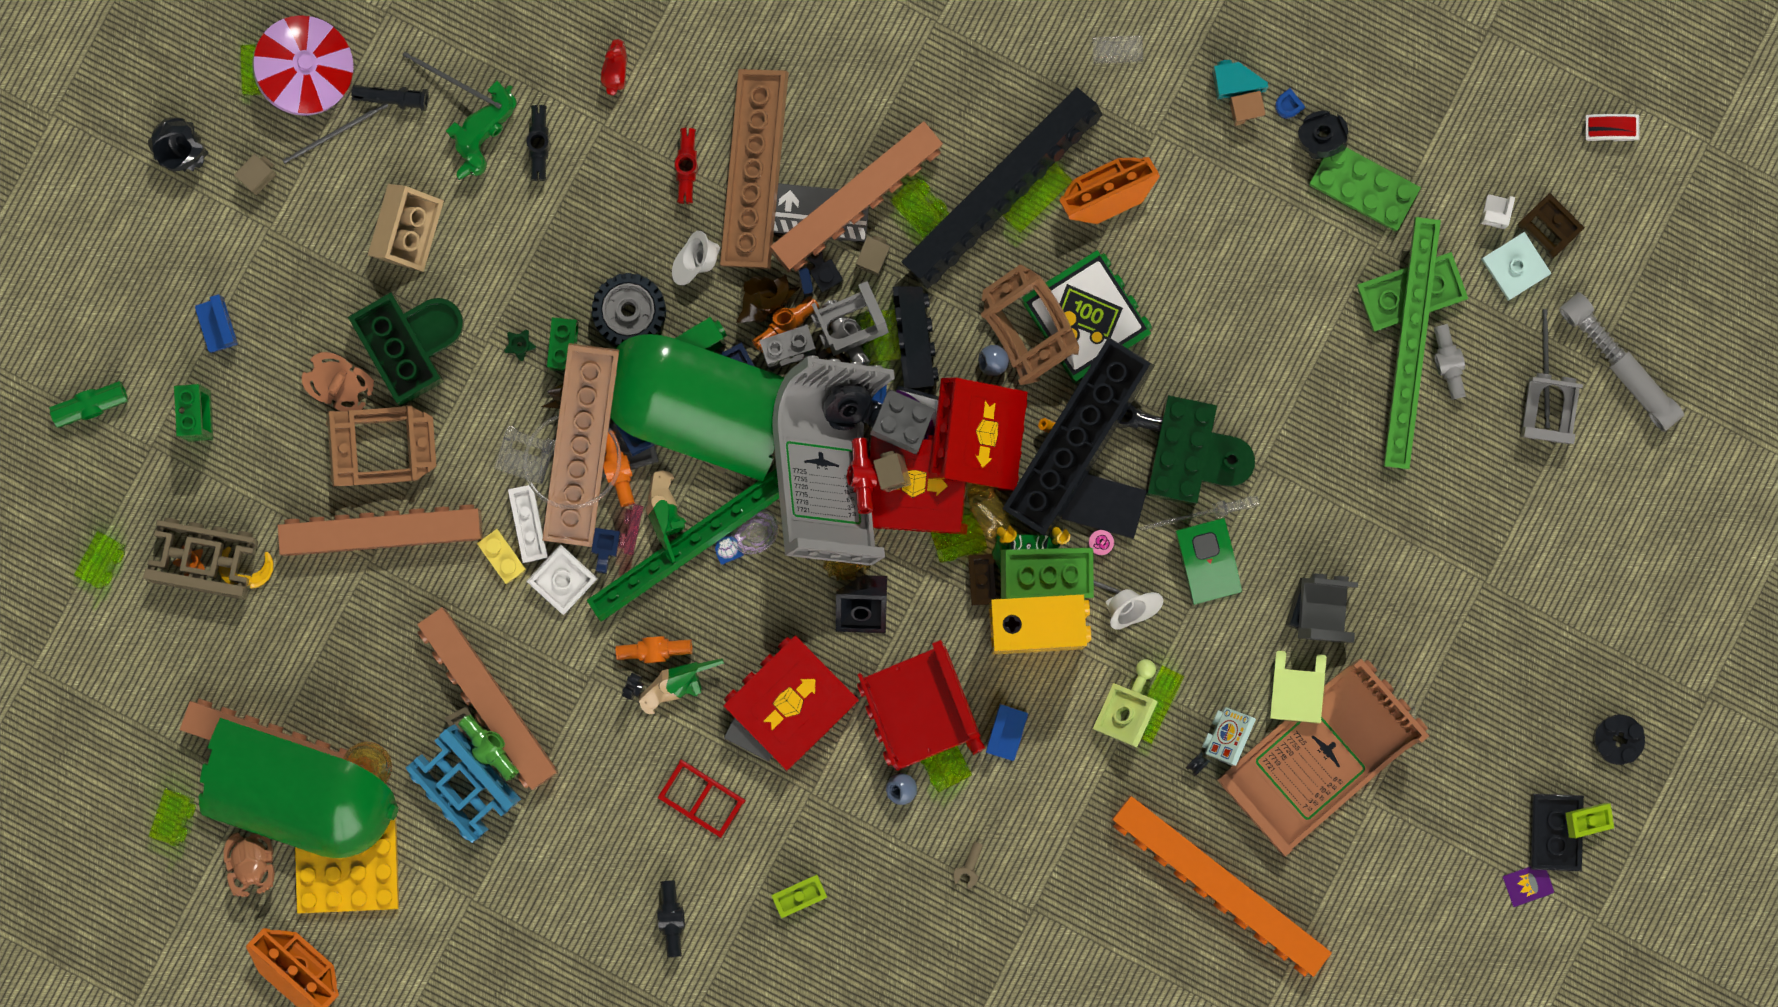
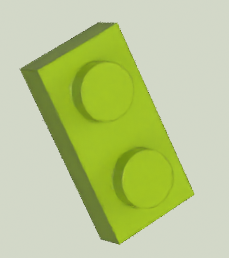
M1603 803L1565 813L1569 838H1578L1614 829L1611 803Z
M817 874L771 895L781 919L828 898Z

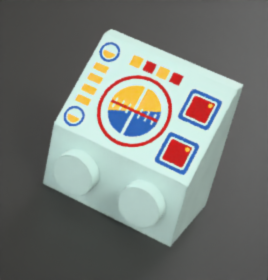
M1224 707L1222 711L1218 710L1212 724L1216 725L1212 735L1207 734L1202 745L1203 748H1206L1204 754L1228 765L1236 766L1256 719Z

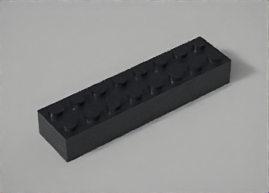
M1108 337L1002 509L1042 535L1050 536L1052 529L1057 525L1155 365Z

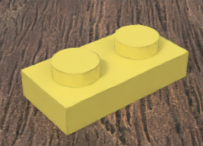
M498 529L477 543L505 584H508L527 570Z

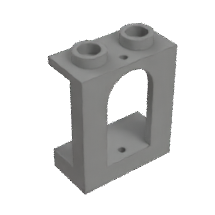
M868 281L858 285L860 293L818 310L816 303L812 304L815 312L811 315L816 329L821 327L824 333L819 335L825 349L830 347L833 356L889 333L885 319ZM867 307L874 322L873 326L841 339H835L829 335L827 331L828 325L833 320Z
M808 325L759 340L769 371L802 361L807 356L817 355Z
M1537 373L1536 377H1530L1520 437L1574 444V422L1579 389L1583 388V384L1576 383L1577 379L1562 377L1561 381L1551 380L1552 375ZM1549 385L1559 387L1564 394L1559 431L1535 428L1540 393L1544 387Z

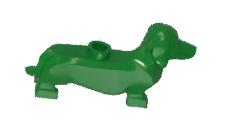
M496 81L488 89V92L492 94L494 102L502 104L500 109L490 103L467 117L462 127L454 122L446 130L447 134L453 140L455 139L457 152L465 159V162L457 171L456 176L458 180L470 174L480 176L485 172L487 162L480 148L488 137H496L502 131V124L512 115L517 104L516 98L511 93L513 86L508 85L505 89Z

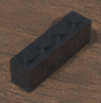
M893 287L904 387L913 390L933 389L935 387L934 382H938L939 377L937 367H932L931 357H936L934 342H929L928 333L933 332L931 317L926 318L925 308H930L928 293H923V287Z

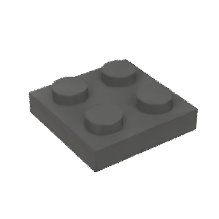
M888 389L870 435L917 454L935 409Z

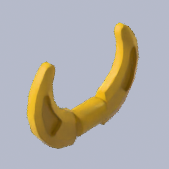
M226 547L223 550V557L229 558L231 547ZM269 552L264 554L265 563L262 569L253 573L252 577L238 574L240 577L249 579V585L247 586H250V589L263 586L271 578L274 563ZM219 566L218 572L226 583L238 584L229 580L231 568Z

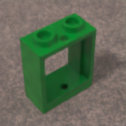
M709 317L674 339L714 352L726 345L724 338L727 334L719 320L714 322Z
M200 384L174 386L176 436L188 442L214 440L211 390ZM184 408V413L181 414L179 409Z

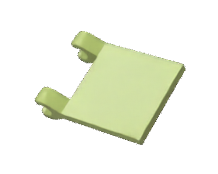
M1276 652L1270 719L1321 723L1326 655L1318 654L1316 656L1315 672L1285 669L1286 652Z

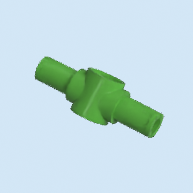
M467 715L459 722L458 725L472 740L471 743L474 746L472 753L475 759L482 764H490L496 767L506 781L511 780L518 774L519 770L505 755L506 752L503 750L505 742L498 733L483 730L471 715Z

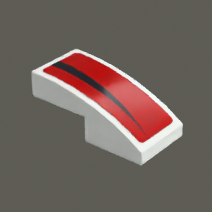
M1586 115V140H1640L1639 115Z

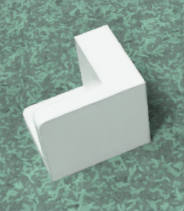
M1488 195L1480 224L1501 229L1507 228L1515 197L1510 196L1506 199Z

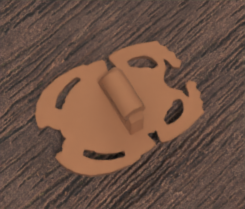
M321 352L314 355L310 359L313 362L314 369L311 372H303L302 374L304 389L320 402L331 405L332 400L336 401L333 407L339 411L363 410V407L366 406L365 402H361L358 406L357 395L367 388V395H372L374 380L360 368L354 367L353 372L349 371L352 365L346 359L334 353ZM324 359H336V360H339V363H338V362H333V361H329V362H326V363H325V362L322 363V360H324ZM357 375L365 380L364 387L358 382ZM310 381H313L315 389L321 394L320 396L314 392ZM353 401L355 404L352 407H345L342 405V402Z
M237 832L226 841L224 862L227 871H233V873L227 874L228 884L233 896L248 897L249 893L244 890L251 884L261 887L256 891L258 894L273 887L274 867L272 864L267 865V863L273 862V846L270 838L255 833L243 838ZM259 838L267 844L268 850L258 841ZM234 844H236V845H235V848H233V850H232V852H231V857L229 858L230 850H231L232 846H233ZM265 872H268V878L265 882L261 883ZM234 879H238L243 884V887H237Z

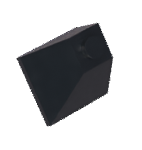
M862 575L836 591V632L886 633L888 576Z

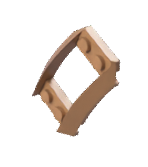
M1020 264L983 290L982 301H985L981 316L987 320L1002 343L1012 367L1017 370L1020 385L1040 381L1039 376L1070 355H1078L1079 345L1070 323L1059 302L1040 275ZM1034 288L1049 311L1058 332L1030 351H1027L1023 341L1002 309Z
M412 405L380 409L328 411L326 426H328L330 479L333 486L416 481L436 467L433 417L412 407ZM406 421L410 468L358 472L355 425Z

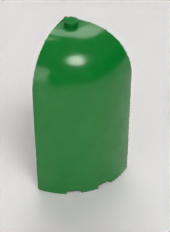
M662 335L634 336L626 339L616 348L619 350L610 417L622 430L647 442L760 481L764 480L774 457L771 456L775 449L773 411L778 390L785 377Z
M223 718L219 719L208 745V748L212 750L208 764L204 763L201 770L200 782L204 783L203 793L199 794L201 815L328 858H346L366 851L382 837L390 821L396 818L399 807L393 792L381 779L366 769L345 759Z

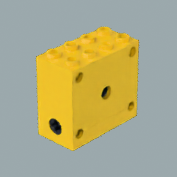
M1084 594L991 600L989 604L992 655L1081 650L1091 641V626H1086L1085 620L1090 615L1089 600H1084ZM1009 621H1011L1013 626H1016L1013 632H1010V629L1005 627Z

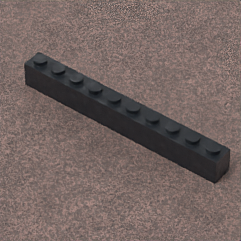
M1076 87L901 261L906 270L926 289L936 284L941 279V276L950 267L954 266L959 258L968 249H971L977 240L985 232L989 231L1003 214L1009 212L1012 205L1020 197L1027 194L1030 187L1038 179L1045 176L1047 170L1055 162L1062 159L1065 152L1073 144L1080 141L1082 135L1090 127L1098 123L1103 114L1097 103Z

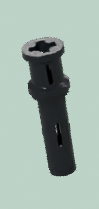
M353 85L351 91L352 101L396 104L400 109L413 107L420 108L421 111H426L428 107V89L416 91L402 87L399 90Z

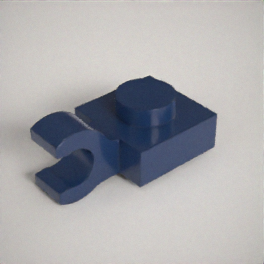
M595 528L591 553L598 554L597 573L607 574L609 556L617 557L620 531Z

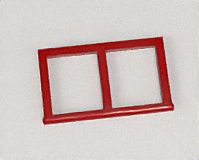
M682 759L657 797L720 838H722L740 807L746 801ZM683 767L708 782L690 812L665 797ZM712 786L738 801L720 831L694 815Z

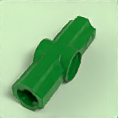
M118 381L97 390L89 389L80 392L73 399L51 406L49 409L55 426L59 428L81 419L95 418L102 415L103 411L129 401L122 382Z

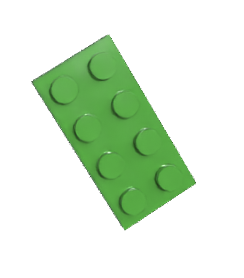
M1349 148L1334 156L1323 158L1309 186L1395 232L1398 231L1421 189L1416 184Z
M1452 252L1436 257L1429 313L1468 300ZM1408 267L1357 285L1373 332L1401 323Z
M1093 548L1001 550V599L1083 594L1084 598H1094Z

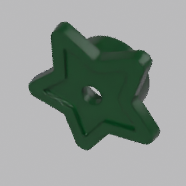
M526 329L520 334L507 333L509 344L504 349L505 353H515L518 359L523 361L526 352L536 349V345L529 341V330ZM519 342L522 343V346H521V347H518V346H517V344H518Z

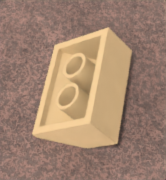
M388 184L368 256L387 263L424 272L444 200L407 186Z

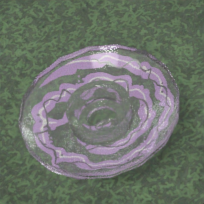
M762 510L731 532V541L735 548L744 554L761 553L775 542L779 533V524L773 514Z

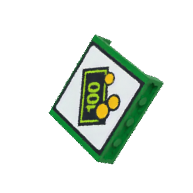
M1098 250L1045 282L1063 309L1079 345L1078 355L1072 354L1060 362L1074 384L1083 379L1108 337L1129 349L1152 334L1150 332V329H1152L1150 322L1145 316L1141 317L1136 310L1139 307L1132 295H1126L1123 290L1125 287L1123 280L1118 274L1114 276L1109 268L1112 266L1106 254H1100ZM1035 290L1021 298L1022 304L1045 339L1058 332L1049 311Z

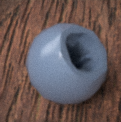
M989 345L979 353L978 362L984 374L998 376L1007 369L1009 357L1002 347Z
M898 773L893 775L886 784L888 798L898 805L910 803L917 795L916 781L908 774Z

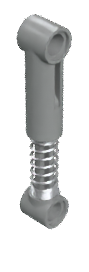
M1577 292L1559 308L1564 319L1573 327L1578 325L1583 332L1588 334L1587 338L1591 337L1592 343L1595 342L1597 344L1596 348L1602 350L1601 353L1606 355L1605 358H1609L1608 362L1611 364V370L1646 409L1650 419L1661 431L1666 432L1684 417V412L1673 399L1667 397L1629 351L1626 353L1623 348H1619L1618 343L1613 341L1614 338H1610V333L1604 331L1605 327H1601V322H1597V318L1593 315L1594 307L1582 293Z

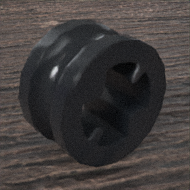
M1200 752L1185 768L1192 770V775L1195 777L1210 760L1204 759L1203 753Z

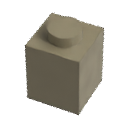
M254 153L234 176L257 196L277 174L272 170L275 166L264 155L259 158Z
M875 235L873 238L867 237L856 261V268L879 277L890 251L887 240Z
M890 451L881 454L880 459L874 460L881 490L890 492L911 485L903 455Z

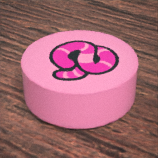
M1105 530L1095 531L1089 538V548H1093V553L1096 555H1106L1114 546L1112 535Z

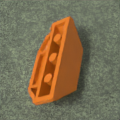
M1134 157L1117 158L1075 178L1059 201L1069 219L1099 224L1141 204L1160 175L1149 157H1143L1142 159Z
M263 928L246 945V949L259 974L296 1007H329L339 996L334 965L297 932Z

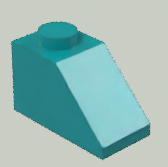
M1223 60L1217 62V65L1213 67L1212 73L1217 100L1257 91L1266 92L1268 89L1267 81L1240 62L1232 63V60Z

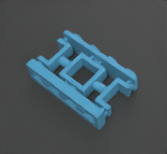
M454 724L445 729L435 740V743L442 751L431 762L423 755H420L406 767V770L409 772V777L415 783L420 784L426 791L425 794L428 799L442 809L444 817L452 821L459 828L460 835L473 843L489 830L481 821L488 812L494 808L500 816H503L521 798L490 764H482L475 759L472 753L473 744ZM452 750L462 760L454 768L444 758ZM436 765L445 774L438 783L428 773ZM459 771L476 788L464 800L447 783ZM485 788L495 798L487 806L477 796ZM469 803L479 812L472 820L462 811Z

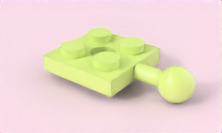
M1148 659L1141 660L1137 664L1136 673L1138 676L1131 690L1113 683L1093 727L1094 730L1136 748L1157 705L1156 700L1141 694L1146 680L1152 678L1156 673L1155 664ZM1129 709V717L1125 721H1121V714Z

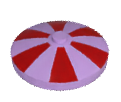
M291 16L277 21L263 33L253 54V74L259 90L272 105L290 114L314 115L330 109L344 96L353 76L352 53L344 37L329 23L311 16Z

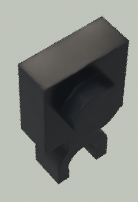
M820 252L816 259H812L810 255L807 257V260L815 265V268L810 270V273L822 293L844 281L832 259L824 262L823 252Z
M631 673L622 690V696L633 700L634 696L639 697L644 687V683L641 682L643 677Z

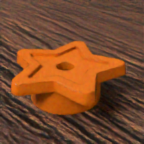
M202 549L192 551V563L189 564V567L205 570L200 561L203 554ZM176 559L173 561V564L180 567L182 559Z

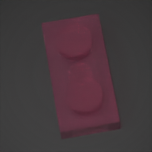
M632 504L630 509L626 508L623 523L627 524L625 533H621L618 548H622L621 554L629 556L634 554L643 506Z

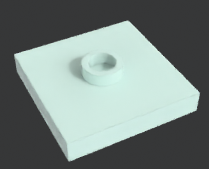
M1525 232L1481 259L1508 301L1552 274Z

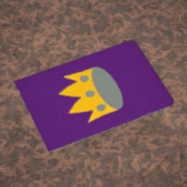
M1530 867L1502 876L1513 907L1554 893L1547 870H1531Z

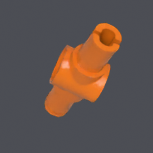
M809 296L795 308H781L773 314V322L768 326V329L752 340L755 348L763 353L759 340L799 328L804 323V320L814 313L813 303H816L819 309L816 300Z
M608 431L603 468L608 483L615 486L620 506L626 507L635 503L629 483L631 481L630 477L633 474L627 455L620 451L615 432Z
M664 636L642 638V641H638V644L619 645L615 649L617 660L639 659L644 661V663L666 662V659H670L671 656L693 653L691 639L669 641Z

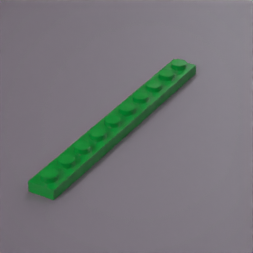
M777 468L766 475L763 481L759 480L671 541L670 546L676 560L674 563L670 562L664 547H662L586 601L597 618L602 622L778 500Z

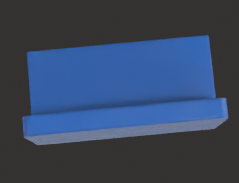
M220 294L211 296V301L195 306L207 349L210 353L238 345L225 299Z
M1000 704L985 753L1014 761L1028 713Z

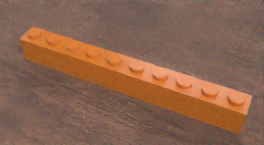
M1132 796L1127 798L1111 819L1115 822L1113 827L1124 836L1129 833L1136 838L1133 843L1145 852L1148 848L1155 853L1154 860L1164 867L1167 864L1175 869L1173 874L1184 883L1189 880L1196 885L1193 890L1203 898H1206L1207 895L1215 900L1213 906L1224 914L1227 911L1235 916L1233 921L1244 930L1247 927L1251 928L1256 932L1253 937L1263 945L1269 942L1276 949L1273 952L1282 960L1286 961L1287 958L1295 963L1293 968L1304 977L1307 974L1314 977L1332 954L1326 947Z

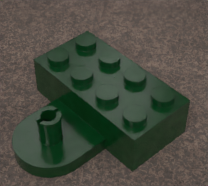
M392 292L348 316L349 321L399 406L407 404L444 382L430 357L456 343L464 329L462 313L451 301L443 298L429 299L405 313Z
M1168 395L1165 400L1163 420L1158 434L1146 496L1195 506L1198 503L1202 482L1224 487H1235L1244 483L1254 471V452L1249 444L1240 438L1212 432L1217 405Z

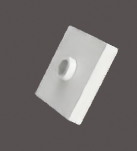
M560 544L526 581L564 615L598 578Z

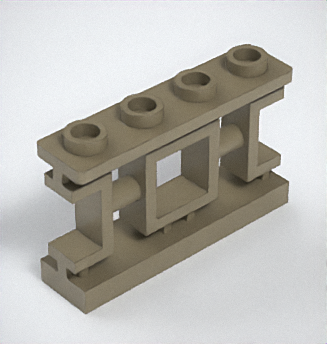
M164 518V521H156L157 529L154 536L166 539L161 562L148 560V569H145L143 579L149 583L246 600L249 579L238 576L242 554L255 556V548L258 546V541L253 538V534L244 531H238L237 535L228 533V529L222 527H213V530L204 529V525L195 522H189L187 526L179 524V520L173 518ZM166 530L198 537L187 536L184 549L174 548L175 536L172 533H167ZM215 539L244 544L247 547L236 545L233 558L223 557L224 545L221 542H215ZM193 545L215 548L210 571L189 567ZM170 557L182 559L180 571L189 574V576L157 571V568L168 570ZM219 566L231 568L229 580L238 583V586L206 580V577L217 579Z

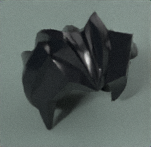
M165 118L156 125L152 137L148 140V146L154 153V159L158 161L160 166H165L169 171L183 170L185 172L189 169L194 172L195 167H202L204 158L208 155V151L201 144V136H197V132L194 131L193 123L185 122L183 118Z

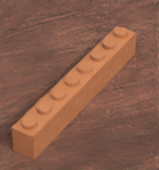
M923 121L771 245L770 250L788 273L792 269L797 272L807 264L805 259L813 253L817 256L827 247L824 243L831 237L835 241L845 233L844 227L848 223L852 222L854 225L865 216L863 213L865 209L869 206L872 209L877 207L884 200L882 196L886 192L894 193L903 185L902 179L907 175L912 178L922 169L920 165L924 161L928 160L931 162L941 154L939 149L943 143Z
M460 505L459 510L449 511V507H435L434 512L424 513V509H410L409 514L400 515L399 511H386L384 516L375 517L374 513H361L359 518L350 519L349 515H336L334 520L325 521L324 517H311L309 522L300 523L299 519L284 520L285 524L278 525L279 554L282 556L483 539L481 510L478 508L474 509V505Z
M441 607L417 625L421 630L417 633L425 644L430 642L434 648L432 655L440 665L442 663L445 664L449 670L446 675L453 685L459 684L463 690L460 695L468 706L472 704L477 710V713L474 715L482 726L487 725L490 731L498 733L505 742V747L503 748L506 752L505 755L519 770L520 775L517 777L525 788L530 787L531 790H535L559 773L447 610Z
M198 698L197 702H189L180 730L210 740L219 719L223 718L345 759L366 769L378 778H380L383 767L377 765L378 760L367 756H364L363 760L353 757L355 753L353 751L340 748L338 752L330 749L331 744L321 740H316V743L306 741L307 736L295 731H293L292 735L283 733L284 728L272 723H269L268 727L260 725V719L249 715H246L244 719L235 716L237 711L223 706L221 711L212 708V702Z

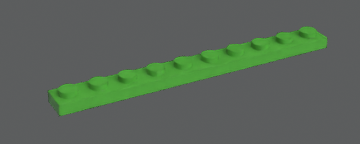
M1414 217L1383 466L1410 469L1441 220Z

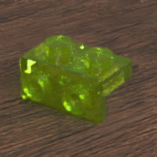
M977 512L963 515L962 523L968 525L967 535L930 532L940 563L954 561L959 557L976 554L987 549Z
M958 746L920 761L929 775L931 784L938 793L972 776Z
M164 789L148 837L168 843L174 847L179 846L180 842L183 843L188 833V829L185 828L188 818L192 819L196 810V805L193 804L195 798Z

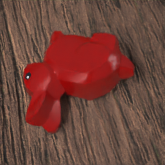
M620 39L613 40L609 45L601 71L602 86L606 88L607 94L614 96L617 90L624 89L626 85L628 56L625 43Z

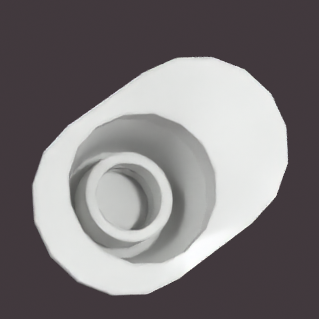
M703 231L694 232L674 260L672 277L678 285L690 283L698 273L708 272L715 266L720 246L708 240Z
M1130 589L1119 592L1105 603L1112 616L1110 621L1111 627L1122 629L1152 617L1162 607L1163 597L1159 593L1154 592L1139 595Z

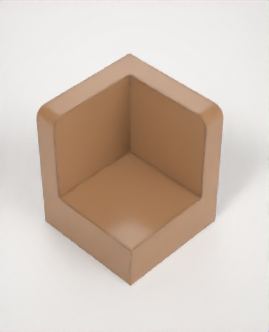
M1260 91L1231 97L1229 101L1234 126L1244 124L1246 120L1265 115Z

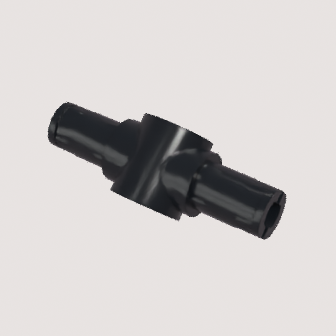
M537 105L531 106V127L526 139L529 148V158L531 159V181H538V173L539 180L546 181V159H548L551 143L549 140V128L546 127L547 106L539 105V113ZM536 138L545 139V144L542 148L536 149L532 146Z
M1130 405L1128 411L1131 413L1132 419L1127 422L1120 421L1118 425L1120 428L1131 427L1137 429V427L1159 433L1161 429L1159 424L1162 423L1163 417L1142 413L1141 409Z
M675 880L661 881L662 904L660 909H657L659 931H662V935H665L667 958L681 957L680 934L682 929H685L683 906L680 907V903H677Z

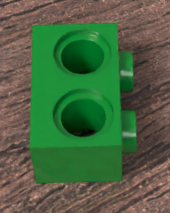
M552 317L547 368L549 370L565 372L568 344L578 343L579 322L577 320Z

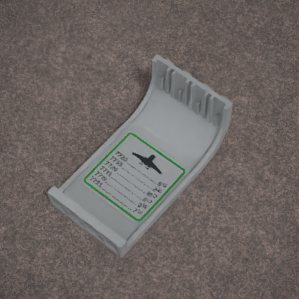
M807 356L803 361L794 366L782 381L773 411V437L785 556L871 566L885 558L884 548L875 547L872 512L869 514L858 513L856 493L853 491V487H849L847 483L848 466L853 461L851 441L855 438H864V423L860 421L854 424L856 428L851 430L834 429L824 416L823 405L827 397L831 395V390L838 385H843L844 387L851 385L865 387L872 399L882 387L895 379L894 370L885 369L880 365L865 366L860 362L845 363L839 359L825 360L819 359L818 356ZM847 406L844 408V411L853 406Z

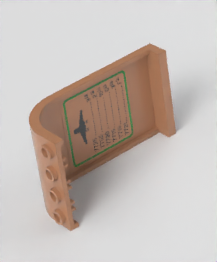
M1362 659L1354 661L1324 685L1321 723L1284 720L1239 759L1236 766H1231L1217 779L1220 785L1282 856L1286 857L1298 843L1394 759L1413 745L1422 743L1429 737L1425 732L1428 727L1420 718L1414 719L1409 713L1411 708L1402 698L1396 699L1392 694L1394 691L1393 687L1385 679L1381 681L1374 674L1377 672V669L1369 660L1365 662Z

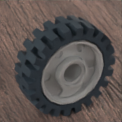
M632 273L618 274L613 278L607 279L595 293L594 301L592 302V317L599 333L610 343L619 346L623 341L634 336L657 335L660 333L666 320V304L659 288L648 278ZM627 305H633L636 308L634 315L630 317L624 316L622 312L623 308Z

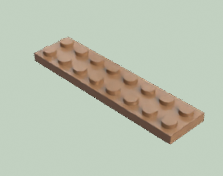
M738 70L720 266L755 269H770L772 252L770 246L773 245L789 75L787 71Z
M568 344L542 541L592 547L619 350Z

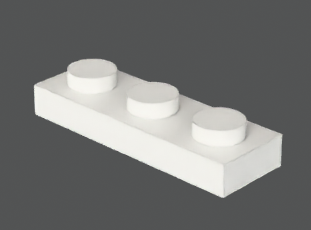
M534 485L508 489L523 563L547 559L548 554L545 541H542L543 529Z

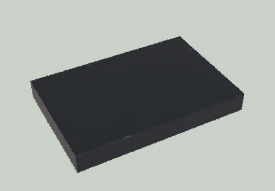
M1088 474L1061 519L1134 539L1147 490Z
M1532 794L1531 870L1582 871L1583 836L1569 838L1565 813L1583 809L1584 796Z

